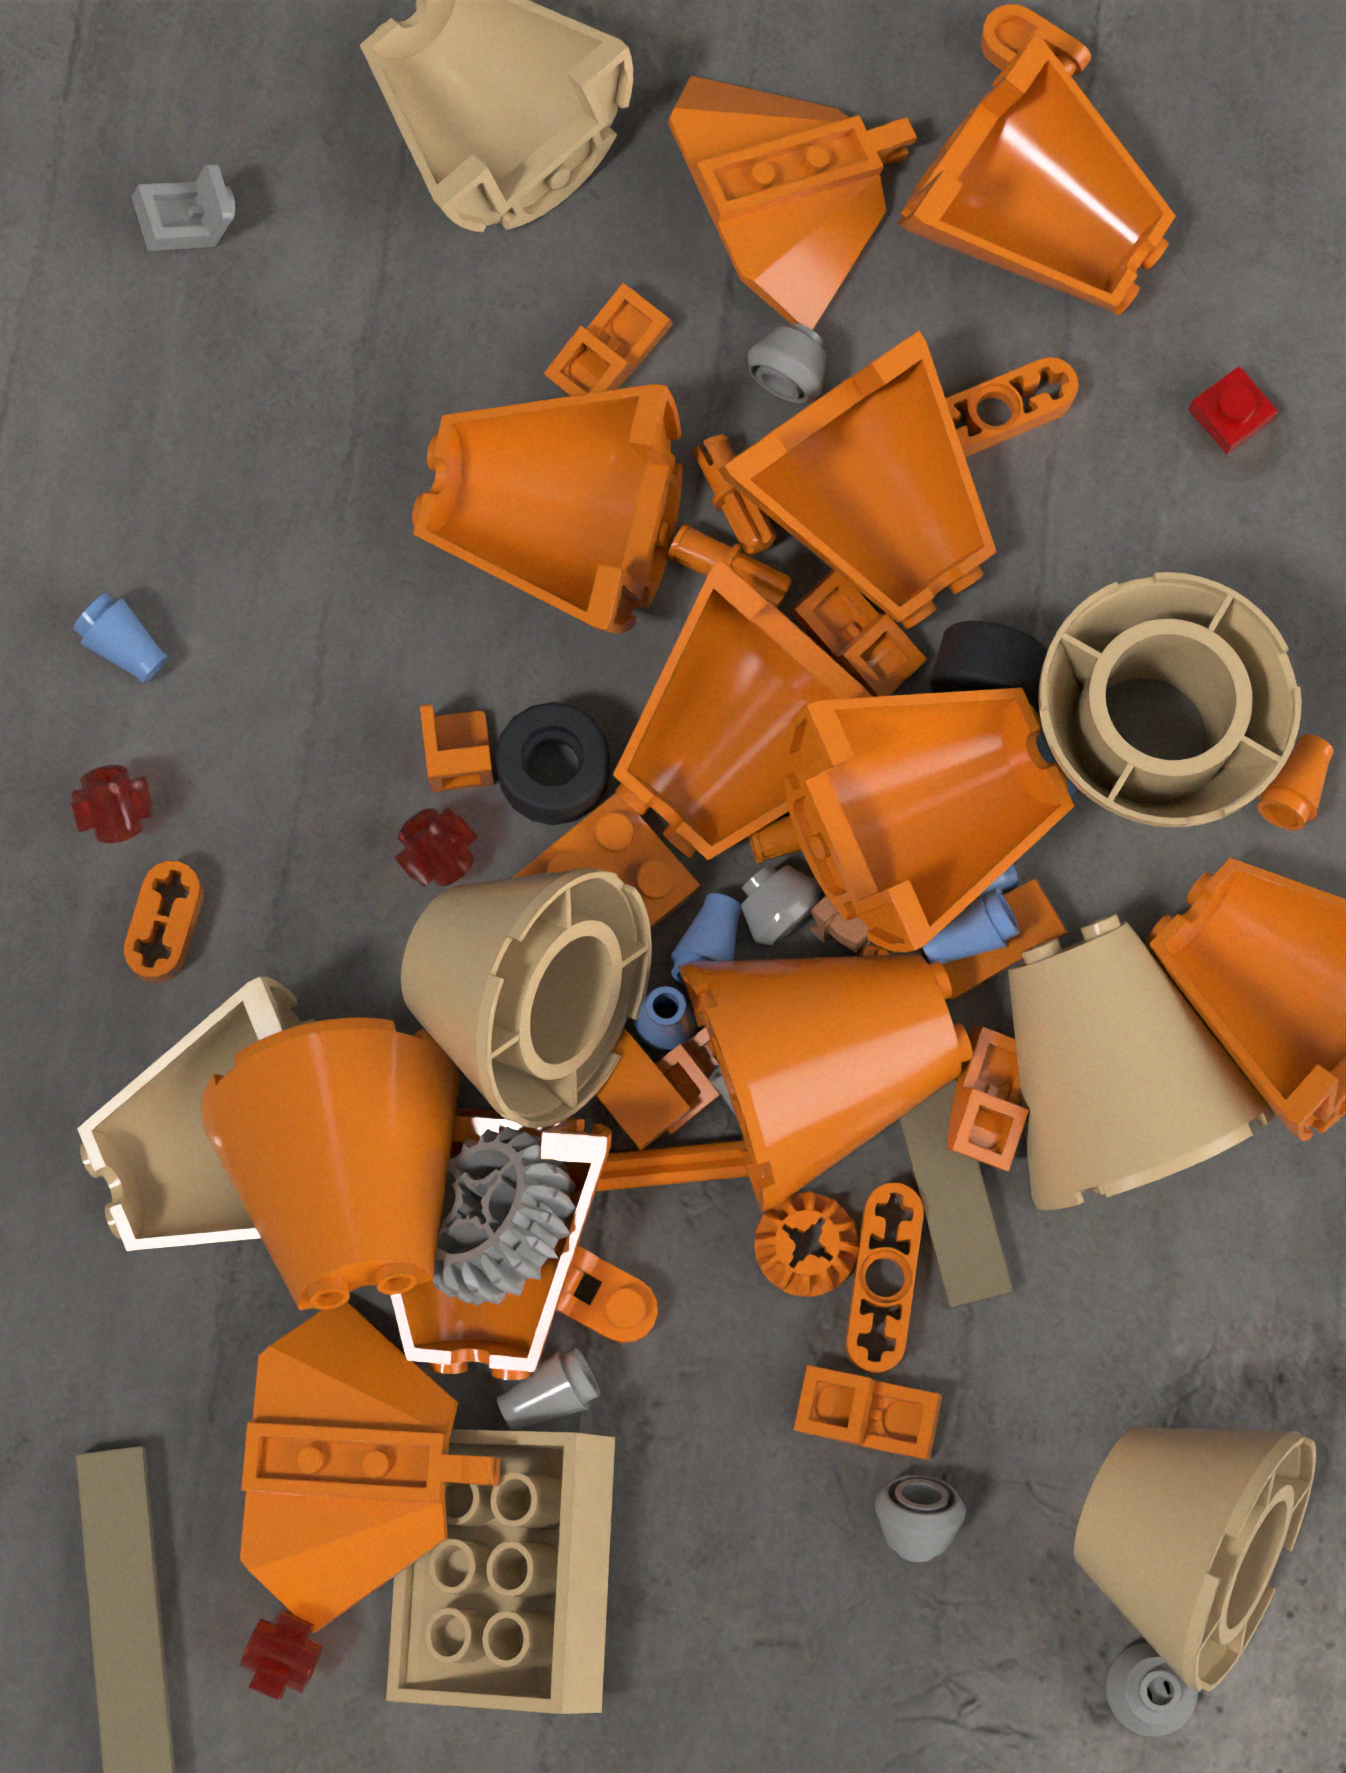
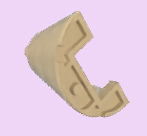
M416 0L417 10L410 18L401 22L390 18L360 44L434 202L455 224L476 232H484L487 225L498 223L506 230L522 226L546 214L568 198L592 174L610 149L617 136L610 127L618 108L629 107L632 94V57L628 46L622 40L529 0Z
M1117 914L1103 917L1082 926L1080 929L1084 939L1063 949L1058 938L1024 950L1021 954L1025 963L1008 970L1022 1107L1029 1110L1024 1128L1031 1195L1038 1210H1056L1080 1205L1084 1202L1081 1192L1086 1190L1110 1197L1172 1175L1209 1159L1251 1137L1253 1133L1248 1123L1256 1118L1259 1127L1268 1125L1275 1117V1112L1127 921L1119 922Z
M258 977L247 982L77 1128L83 1142L80 1146V1154L85 1168L96 1179L104 1177L110 1188L112 1201L105 1205V1217L113 1234L117 1238L122 1239L126 1251L260 1238L204 1133L201 1118V1100L203 1092L214 1074L223 1075L224 1077L235 1067V1054L274 1033L316 1022L314 1018L302 1022L290 1009L298 1005L297 997L278 981L269 977Z

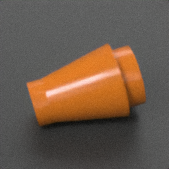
M1304 734L1299 737L1277 777L1259 795L1260 801L1257 809L1265 820L1279 828L1298 831L1304 828L1306 822L1316 818L1328 765L1334 754L1333 747L1326 740L1311 734Z

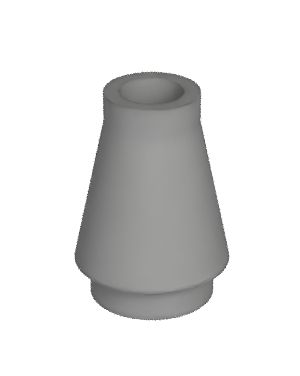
M577 1348L566 1354L557 1350L540 1364L535 1372H531V1377L522 1379L509 1391L498 1396L497 1402L512 1431H519L530 1425L588 1410V1402L600 1396V1390L588 1363Z

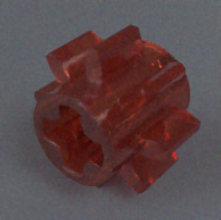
M121 765L102 766L87 772L80 779L82 789L74 790L71 793L74 801L71 803L78 831L82 832L93 828L96 840L101 843H118L135 837L143 829L141 819L152 816L150 809L152 802L145 777L130 780L128 769Z
M427 808L414 814L400 829L398 840L406 849L399 852L395 856V860L412 880L416 879L422 887H426L432 880L437 886H448L462 878L471 868L474 855L467 846L477 839V835L460 815L456 816L450 808H446L441 815L436 809Z
M286 1611L281 1613L277 1625L261 1618L250 1637L240 1663L241 1667L255 1672L249 1688L275 1700L283 1698L287 1687L303 1693L314 1673L324 1647L308 1639L315 1624Z

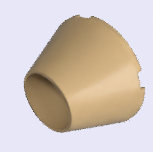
M1157 572L1152 577L1134 579L1120 584L1114 582L1092 594L1078 605L1063 622L1049 646L1042 666L1038 695L1039 713L1048 746L1063 772L1080 791L1104 809L1120 817L1160 827H1189L1222 819L1237 812L1258 797L1277 777L1294 747L1301 719L1302 698L1300 686L1297 687L1294 671L1287 655L1289 648L1275 625L1257 606L1238 592L1218 582L1200 576L1174 572ZM1132 679H1153L1177 688L1194 703L1203 719L1207 737L1206 752L1189 759L1163 760L1138 751L1127 743L1114 727L1107 710L1106 690L1120 682Z
M582 868L451 887L439 894L426 907L408 939L401 968V988L405 1004L413 1016L497 1113L505 1119L531 1128H541L557 1124L581 1109L604 1085L622 1057L612 1051L621 1035L627 1017L636 1021L639 1019L640 1008L648 987L652 952L651 929L645 904L635 887L624 884L617 877L616 873L600 868Z
M1132 1427L1113 1446L1091 1486L1076 1530L1074 1541L1075 1561L1187 1686L1199 1692L1201 1688L1210 1692L1227 1676L1247 1647L1271 1602L1276 1588L1267 1584L1282 1548L1292 1552L1307 1508L1316 1464L1315 1443L1312 1439L1301 1435L1297 1431Z

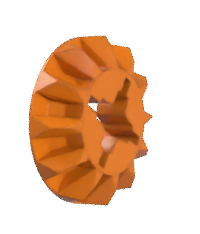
M809 1191L793 1194L781 1204L767 1210L763 1214L756 1229L754 1250L759 1268L775 1287L794 1296L814 1297L832 1291L848 1277L856 1262L859 1244L854 1220L838 1202ZM818 1220H820L824 1224L819 1230L821 1235L817 1243L825 1249L824 1253L832 1258L831 1261L822 1256L818 1258L815 1255L809 1254L803 1261L799 1260L795 1268H792L789 1264L794 1258L792 1253L795 1250L796 1244L789 1238L790 1234L782 1230L783 1226L791 1231L795 1229L800 1233H805L810 1226L814 1227Z

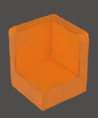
M432 704L420 705L427 775L431 792L494 785L485 713L483 711H471L435 716Z

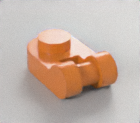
M1006 4L995 8L984 22L981 33V49L985 58L1000 70L1006 67L1035 34L1046 42L1070 76L1080 75L1091 60V54L1084 44L1032 10L1019 4Z
M577 1246L556 1312L606 1339L620 1344L635 1343L646 1337L654 1327L658 1314L657 1299L651 1288L640 1279L600 1259L588 1250ZM584 1275L601 1283L590 1305L573 1296Z

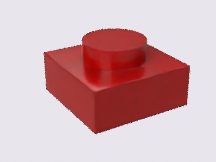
M1240 366L1193 399L1188 408L1226 455L1271 423L1278 413V410Z

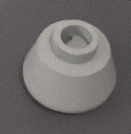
M794 323L790 328L784 326L777 327L749 349L747 353L749 372L759 385L781 399L797 404H803L816 399L823 390L827 365V354L821 347L823 340L812 329L801 324Z
M769 863L742 887L748 898L742 903L741 908L756 943L773 946L811 915V909L823 899V890L817 880L799 870L786 865L777 871Z
M907 1475L896 1478L881 1489L875 1498V1511L885 1542L900 1557L912 1562H926L944 1553L966 1517V1506L954 1488L942 1480L929 1476Z
M1148 1642L1135 1644L1120 1653L1112 1663L1106 1679V1696L1114 1716L1127 1729L1143 1736H1164L1178 1730L1188 1721L1196 1706L1198 1691L1187 1686ZM1164 1681H1167V1683H1168V1685H1169V1693H1168V1694H1167L1166 1689H1165V1686H1164V1684H1163ZM1147 1688L1149 1690L1151 1700L1148 1698Z

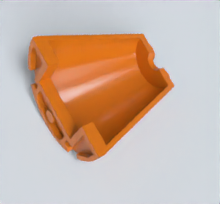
M1035 34L992 82L994 87L982 97L975 108H971L943 145L906 201L900 213L902 217L897 223L911 234L1111 311L1116 316H1119L1131 304L1140 290V287L1134 283L1138 276L1136 271L1139 266L1145 271L1149 270L1168 247L1169 242L1163 236L1176 215L1046 42Z
M919 330L818 398L718 469L730 485L896 622H902L906 629L916 625L937 609L932 599L942 589L948 587L952 594L955 595L980 579L984 573L979 565L997 552L927 342Z
M649 384L442 415L438 434L431 438L427 450V465L430 471L435 472V479L430 491L419 494L415 500L412 511L413 535L600 631L621 634L631 630L636 625V616L631 614L637 606L649 608L660 586L668 563V552L674 540L679 515L683 464L675 463L676 457L671 453V439L679 440L682 434L677 407L671 392L666 385Z
M719 559L711 568L613 773V776L621 782L615 791L639 814L644 815L652 808L669 823L668 827L662 832L663 835L686 856L691 858L698 851L707 860H710L789 812L783 776L794 772V753L789 755L784 750V744L788 728L798 711L805 705L817 700L873 696L758 590L755 591L734 569Z
M1023 688L817 700L805 705L794 716L788 728L784 744V750L789 755L794 753V772L783 776L788 810L796 837L813 875L827 898L846 921L858 917L869 927L867 940L877 946L894 952H910L925 946L1075 807L1068 793V784L1064 772L1056 763L1046 762L1038 751L1036 739L1040 737L1042 732L1041 720L1036 710L1029 704Z
M1230 857L1214 875L1209 871L1205 872L1195 882L1186 899V902L1192 907L1182 916L1177 914L1175 917H1172L1168 914L1161 918L1150 932L1146 944L1288 1131L1301 1141H1309L1314 1132L1308 1128L1312 1126L1323 1134L1346 1114V899Z
M919 954L693 961L678 965L698 1027L706 1025L746 1145V1149L740 1150L760 1213L781 1204L956 1079L961 1074V1063L973 1059V1051L968 1034L961 1022L953 1024L945 999L952 997V989L944 966L940 961L927 964Z
M339 1018L311 1022L274 1033L247 1046L234 1055L235 1067L224 1077L218 1074L212 1076L203 1092L201 1100V1118L204 1133L299 1311L310 1308L328 1310L340 1307L349 1300L351 1291L362 1286L375 1285L379 1292L395 1295L407 1292L417 1284L433 1281L461 1076L458 1066L427 1031L420 1029L415 1033V1036L396 1032L393 1020L379 1018Z
M456 1108L450 1155L457 1156L461 1153L466 1138L479 1142L481 1135L487 1129L500 1133L508 1126L516 1131L526 1132L531 1136L536 1135L542 1139L541 1159L564 1161L570 1167V1179L577 1186L570 1200L575 1205L576 1211L564 1222L571 1235L559 1239L554 1248L558 1259L548 1258L541 1266V1280L533 1278L525 1280L523 1292L520 1296L506 1293L505 1298L499 1305L487 1301L476 1306L472 1303H464L454 1295L449 1297L435 1288L432 1281L417 1284L407 1292L391 1295L407 1361L429 1362V1371L441 1374L464 1373L468 1371V1362H479L488 1364L489 1368H492V1376L495 1378L520 1380L531 1377V1372H535L611 1147V1129L602 1124H592V1134L584 1132L585 1119L571 1116L551 1126L531 1128L505 1119L495 1109Z

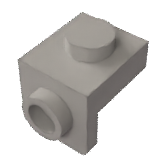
M218 164L205 165L195 182L138 184L131 197L147 251L216 247L235 215L234 195L231 188L224 184Z

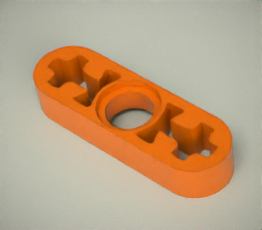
M1046 357L946 398L955 427L958 426L961 413L959 411H964L966 425L956 429L964 456L968 457L1065 415L1070 410L1077 394L1078 377L1074 369L1064 360ZM1041 378H1045L1050 385L1061 384L1056 400H1052L1048 393H1041L1029 399L1026 408L1028 413H1024L1022 398L1030 396L1037 391ZM985 399H999L1009 407L1011 418L1003 425H988L979 418L977 405ZM968 430L973 435L972 437L968 436Z
M887 1183L879 1186L870 1194L863 1207L858 1241L859 1250L855 1263L845 1335V1351L848 1359L857 1369L869 1374H880L893 1368L902 1359L906 1349L924 1211L918 1194L910 1187L901 1183ZM891 1196L900 1198V1208L910 1212V1221L905 1220L899 1223L894 1244L908 1243L907 1255L890 1247L869 1249L870 1237L882 1242L885 1235V1218L875 1216V1207L885 1206ZM889 1260L899 1267L903 1276V1282L898 1293L890 1297H881L874 1294L868 1288L865 1274L868 1266L874 1261ZM861 1301L878 1309L899 1307L898 1320L888 1315L884 1317L883 1338L893 1341V1350L882 1352L878 1362L868 1360V1350L857 1346L858 1335L864 1336L870 1333L874 1313L860 1314Z

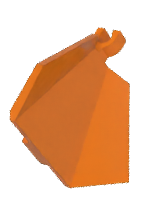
M690 76L671 113L668 125L738 277L791 325L797 323L813 330L887 211L880 173L884 167L883 164H891L907 158L909 151L906 146L913 145L917 139L909 119L906 117L866 130L860 115L849 118L838 108Z
M349 1301L334 1309L321 1310L268 1346L258 1355L252 1422H247L241 1491H246L240 1561L312 1633L320 1631L448 1539L445 1504L446 1483L499 1486L500 1458L448 1454L449 1440L458 1401L414 1361H407L405 1353Z

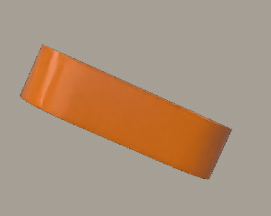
M165 861L156 864L148 871L143 880L125 939L124 956L127 964L139 978L149 983H162L171 980L180 972L185 963L202 907L204 890L201 881L188 865L180 861ZM174 877H181V884L189 894L186 899L176 898L169 917L163 916L166 901L157 890L160 885L170 886ZM159 927H163L165 931L162 944L171 952L168 960L164 958L157 959L154 967L149 968L147 967V960L139 953V949L142 945L152 946Z

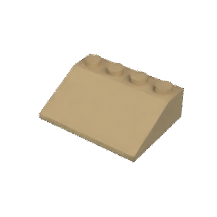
M452 1430L448 1454L486 1456L501 1459L499 1486L446 1483L445 1504L448 1539L394 1577L386 1701L553 1714L602 1713L615 1437L574 1432Z

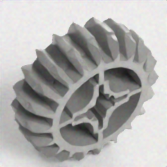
M508 1126L500 1133L487 1129L481 1135L479 1142L466 1138L461 1153L457 1156L450 1155L434 1278L432 1281L435 1288L449 1297L454 1295L464 1303H472L476 1306L487 1301L499 1305L505 1298L506 1293L520 1296L523 1292L525 1280L528 1278L541 1280V1266L548 1258L558 1259L554 1248L559 1239L571 1235L564 1222L576 1211V1207L571 1202L570 1197L574 1194L577 1186L570 1179V1167L564 1161L541 1159L542 1139L538 1136H531L526 1132L516 1131Z

